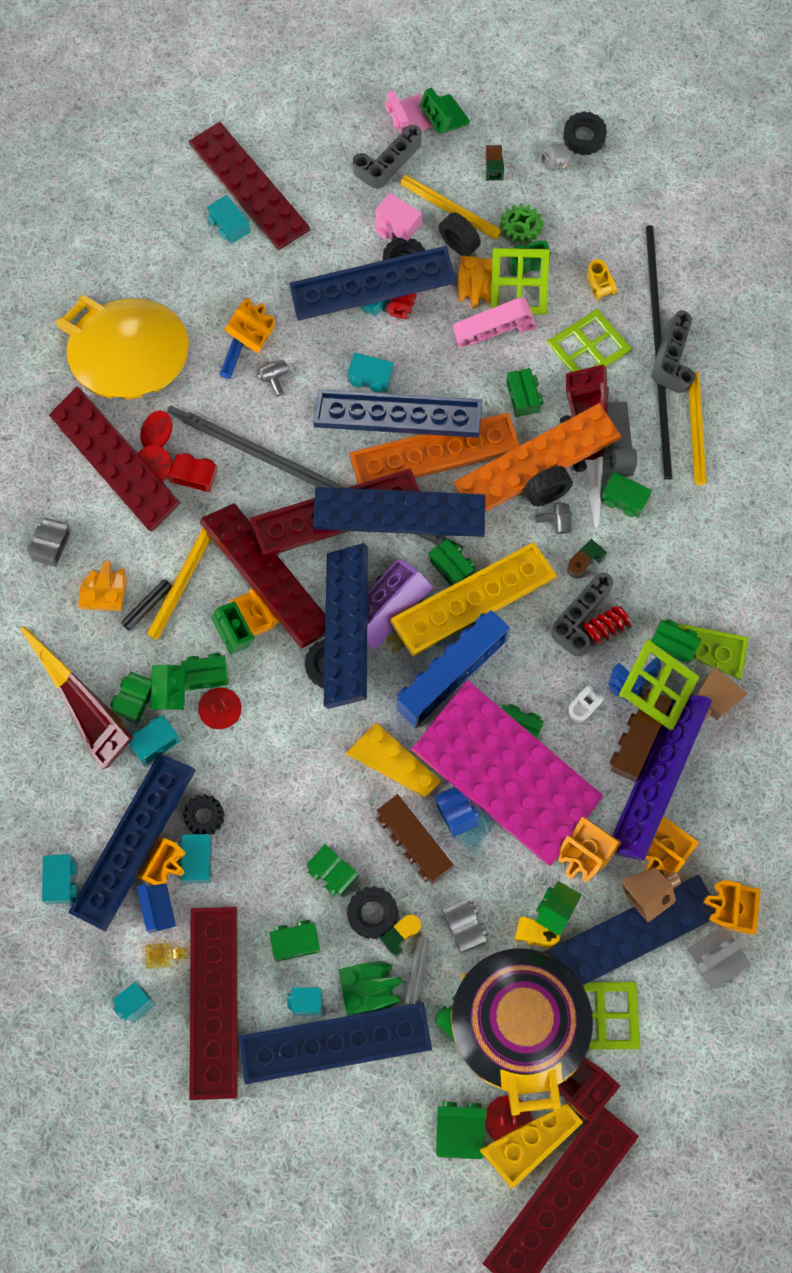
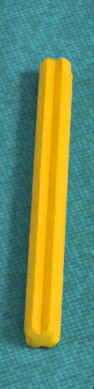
M408 175L402 177L400 184L448 213L456 212L461 214L474 228L495 240L501 235L500 228Z
M694 372L696 376L695 381L688 387L695 485L702 486L706 484L707 477L700 374Z
M202 528L147 633L152 639L158 640L211 540V536L204 528Z

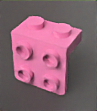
M394 90L387 92L385 107L392 117L394 127L398 129L400 134L409 125H417L421 130L433 127L419 107L423 97L422 94L399 101Z

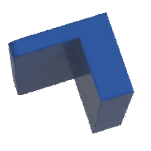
M146 884L136 886L146 931L150 934L175 927L176 923L167 884L149 887Z

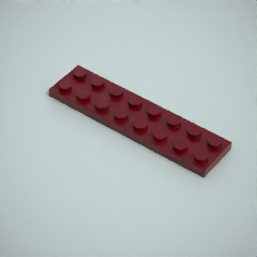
M221 122L189 140V145L278 251L310 231V226Z
M76 386L49 414L51 419L149 531L152 532L181 504L180 500L80 387Z
M411 468L348 487L353 489L420 492ZM315 498L250 518L263 558L349 531L313 529Z
M235 503L201 517L199 523L301 649L325 637V613L277 554L263 558L251 522Z
M191 908L189 1100L238 1099V908Z
M603 1107L591 1123H585L482 1264L492 1273H540L638 1139L639 1135Z

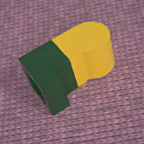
M407 915L380 938L382 944L395 958L403 952L400 945L409 937H414L420 932V919L416 915Z

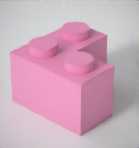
M391 193L375 209L376 231L383 239L393 240L397 236L408 241L422 225V213Z

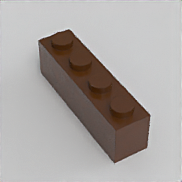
M647 689L645 695L640 694L639 697L646 701L651 690ZM660 694L654 708L666 715L672 699ZM639 708L636 714L631 713L626 724L630 726L628 733H622L618 742L621 745L619 753L614 751L609 764L613 765L610 770L611 772L633 782L637 780L661 726V723Z
M399 794L376 810L378 815L376 820L383 829L387 827L392 833L389 836L397 847L401 845L406 851L403 854L411 865L413 863L417 865L420 869L417 873L425 883L429 881L433 885L453 869L454 864Z

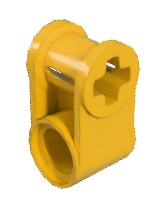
M600 259L592 260L586 277L595 299L598 301L601 300V297L610 294L616 295V283L611 277L606 263Z
M519 917L514 940L516 942H520V940L528 942L527 945L552 948L558 944L560 936L552 933V936L556 937V939L552 938L551 942H548L543 934L547 935L550 930L536 923L534 919Z

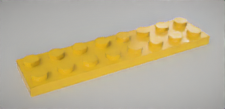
M532 542L390 619V623L412 657L475 624L476 619L482 613L487 614L490 610L495 613L556 579L557 574L537 545Z

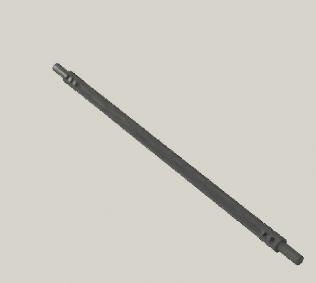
M171 405L167 409V413L183 420L185 424L316 487L347 488L191 412L186 413ZM416 534L438 546L448 539L446 535ZM457 543V544L460 546L461 550L463 551L464 546L461 545V544H459V543Z

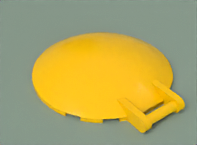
M82 295L78 299V303L63 318L60 317L55 322L58 328L70 335L67 344V359L74 377L83 387L102 397L113 399V397H125V400L142 398L143 394L152 391L154 393L158 392L179 375L187 361L189 339L184 324L172 310L151 300L125 298L100 305ZM84 307L89 310L76 325L70 323Z

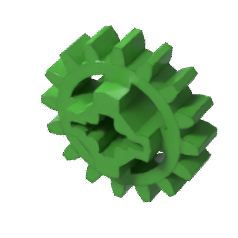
M520 203L519 207L513 204L512 210L507 208L505 214H502L500 221L502 235L506 234V240L512 238L513 244L517 241H520L521 245H523L524 241L530 244L531 239L537 240L538 234L541 235L542 214H537V208L531 210L530 204L527 207H523L522 203Z

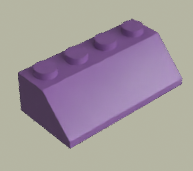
M398 558L368 590L367 645L373 650L381 645L384 639L394 630L390 619L417 605L433 588L418 570L401 558Z

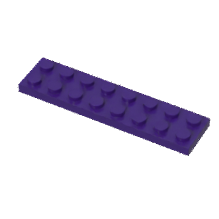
M690 695L673 730H669L661 724L612 835L621 841L614 855L645 860L712 700L709 697ZM673 698L666 713L667 717L669 716L676 702Z

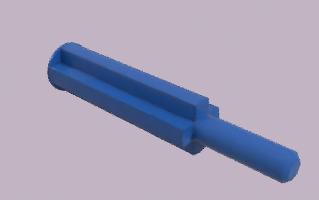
M233 338L219 374L226 379H231L244 345L236 338Z

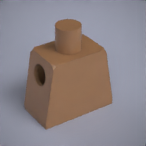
M715 666L697 693L698 696H707L712 700L704 721L709 715L716 720L720 719L747 695L742 688Z
M657 868L649 869L621 881L626 898L647 922L675 903L676 899L673 888L681 884V880L676 872L664 877Z

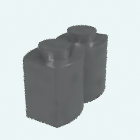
M45 517L42 523L40 522L37 525V536L28 546V553L31 559L57 567L71 533L69 524Z
M468 898L442 909L460 954L486 943L485 937L488 936V932L484 923L479 924L476 918L479 912L474 902L470 903Z

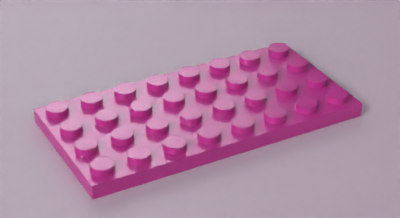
M468 680L411 748L415 754L548 866H551L559 856V848L567 836L573 837V831L582 817L587 818L603 798V795Z

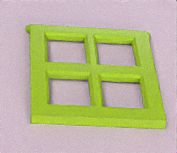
M493 248L490 309L499 306V285L517 286L516 299L522 298V286H540L539 306L530 307L533 314H548L547 295L550 249ZM500 257H518L517 277H500ZM524 257L541 258L540 278L523 277Z
M598 308L551 339H547V344L571 372L580 370L573 360L586 351L598 362L594 366L604 364L606 367L632 351V348ZM596 320L606 332L590 341L581 329ZM574 334L583 347L568 356L559 343ZM610 336L620 349L604 358L595 345Z
M648 639L630 671L619 696L631 702L669 730H673L699 676ZM650 653L665 663L657 679L642 669ZM672 669L687 679L679 695L665 686ZM639 675L654 685L646 701L631 691ZM661 691L676 701L668 717L654 708Z
M589 982L583 985L586 992H595L596 1013H592L593 1019H596L597 1040H591L588 1050L640 1049L637 982ZM605 992H627L628 1012L606 1013ZM606 1019H629L630 1040H607Z

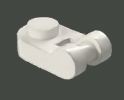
M587 685L568 708L569 718L576 723L586 721L606 698L601 694L595 693L593 691L594 688ZM587 697L593 702L591 705L585 701Z

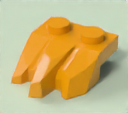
M461 256L457 283L458 301L462 302L465 298H470L472 309L478 308L480 299L490 303L492 259Z
M248 297L241 302L224 330L258 354L273 331L276 322L274 316L265 314L266 306L263 303L254 306L252 305V300Z
M110 561L103 562L100 573L92 569L80 586L79 609L123 611L124 594H126L127 588L125 569L113 572Z
M252 588L249 593L230 600V603L233 601L237 603L253 636L267 632L279 623Z
M663 816L645 858L650 860L645 871L657 868L658 870H663L664 877L673 872L678 873L699 842Z
M582 817L573 831V837L567 836L559 848L558 862H570L566 871L569 880L582 871V878L587 883L609 863L621 841L586 817Z
M159 836L137 878L151 885H159L167 882L169 873L182 876L184 870L176 862L183 858L186 852L176 843Z
M723 880L714 884L718 896H707L703 901L704 904L715 909V914L710 915L709 920L729 931L756 935L761 889L743 886L739 882Z

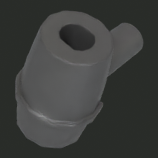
M285 360L267 362L265 365L258 367L257 372L262 382L270 381L276 396L284 394L278 378L288 373V366Z
M555 504L553 506V513L536 515V523L554 521L557 534L571 533L572 513L570 504Z

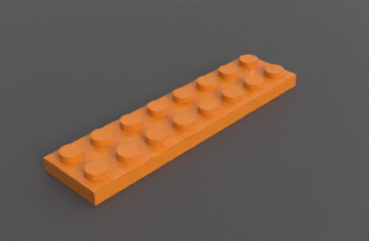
M598 403L459 478L453 484L458 493L485 494V512L524 492L525 484L541 471L555 466H563L566 469L620 440L621 435L601 404Z
M508 412L481 419L479 438L420 434L349 452L357 483L360 484L411 468L416 479L498 458L520 445Z

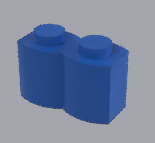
M452 787L434 795L438 810L453 837L478 827L476 819L479 818L476 807L470 806V799L457 788Z

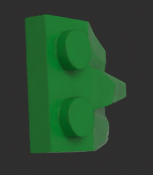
M376 961L338 969L347 1016L389 1008L400 1002L399 996L393 995L392 991L404 982L400 976L389 977V972L393 967L392 964Z

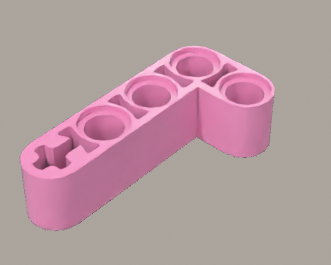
M526 298L514 299L453 325V331L459 347L479 343L514 328H518L520 333L530 329L534 331L537 328L532 309Z

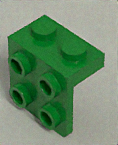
M443 1102V1106H438L436 1155L442 1158L482 1159L484 1155L479 1149L484 1147L487 1108H481V1103H467V1108L457 1107V1102Z

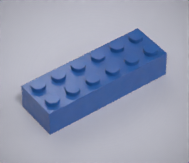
M492 610L487 614L482 613L476 619V624L471 629L469 627L466 628L456 643L452 642L446 647L444 655L440 658L438 656L430 662V668L427 671L418 673L413 679L414 683L409 688L405 686L397 694V711L415 728L508 640L510 627Z

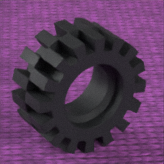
M203 794V796L195 795L196 798H190L189 803L184 806L185 811L182 813L184 816L183 821L192 834L214 835L215 831H219L221 824L224 823L225 814L220 802L211 795L210 797L207 794ZM201 808H208L212 811V818L206 824H200L195 819L196 812Z

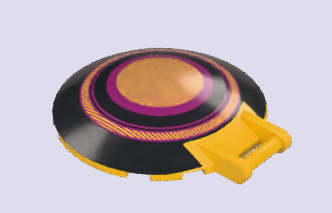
M524 948L502 950L487 956L471 968L460 983L453 1001L451 1014L452 1032L461 1057L480 1079L508 1092L512 1116L520 1115V1112L551 1108L553 1111L560 1110L558 1085L570 1077L582 1063L589 1049L593 1032V1016L590 1001L577 976L564 963L541 951ZM549 1092L550 1095L549 1099L519 1102L518 1095Z

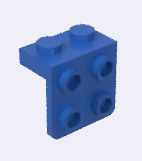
M655 657L643 670L656 679L658 677L657 672L662 667L660 665L661 660ZM620 663L613 668L608 683L609 689L616 696H619L630 673ZM639 675L631 691L640 696L644 690L642 687L646 683L649 685L651 683Z

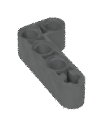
M417 125L406 127L376 160L365 153L356 154L353 157L354 175L372 188L378 189L383 187L420 148L422 143L421 128Z
M679 310L666 324L652 370V378L656 383L677 393L685 391L695 381L696 377L692 369L680 364L692 323L691 315L684 310Z
M608 402L607 415L621 435L620 440L608 446V449H611V456H609L610 468H613V473L616 472L624 477H631L634 475L637 466V451L632 449L627 402Z
M602 572L596 575L553 624L552 638L574 656H582L587 651L589 638L579 627L609 595L613 586V578L608 573ZM605 583L606 586L603 585V586L600 588L599 592H598L597 589H598L599 584L601 585V584ZM589 597L593 599L594 603H587L584 598ZM573 612L578 613L580 618L574 619L570 614ZM564 628L567 633L560 634L556 629ZM580 641L584 647L577 648L573 642Z

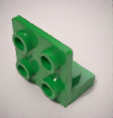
M432 87L425 89L419 107L439 134L469 125V118L451 94L439 97Z

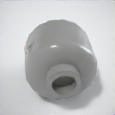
M562 143L547 145L541 154V162L549 171L565 169L571 161V152Z

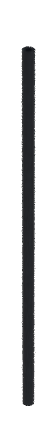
M648 225L646 226V241L656 360L662 340L654 227ZM657 383L664 480H670L673 478L666 387Z

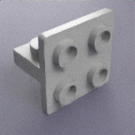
M723 927L715 930L687 949L713 989L751 965L741 949L746 946L741 937L735 940L730 931Z

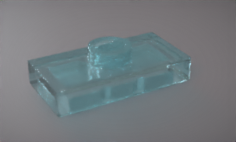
M479 807L477 808L479 818L476 819L478 827L460 834L456 839L458 843L473 853H476L496 822Z

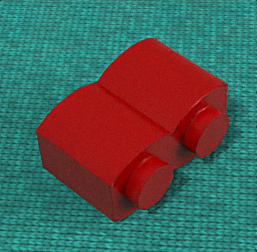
M188 453L176 454L169 479L173 484L210 493L218 471L217 465L207 458L195 459L194 456Z

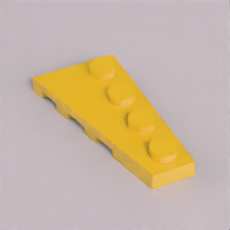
M377 722L346 752L347 756L354 758L424 798H427L441 783L431 771Z
M564 1103L561 1105L560 1110L549 1111L479 1149V1151L508 1186L513 1189L583 1122L571 1107Z

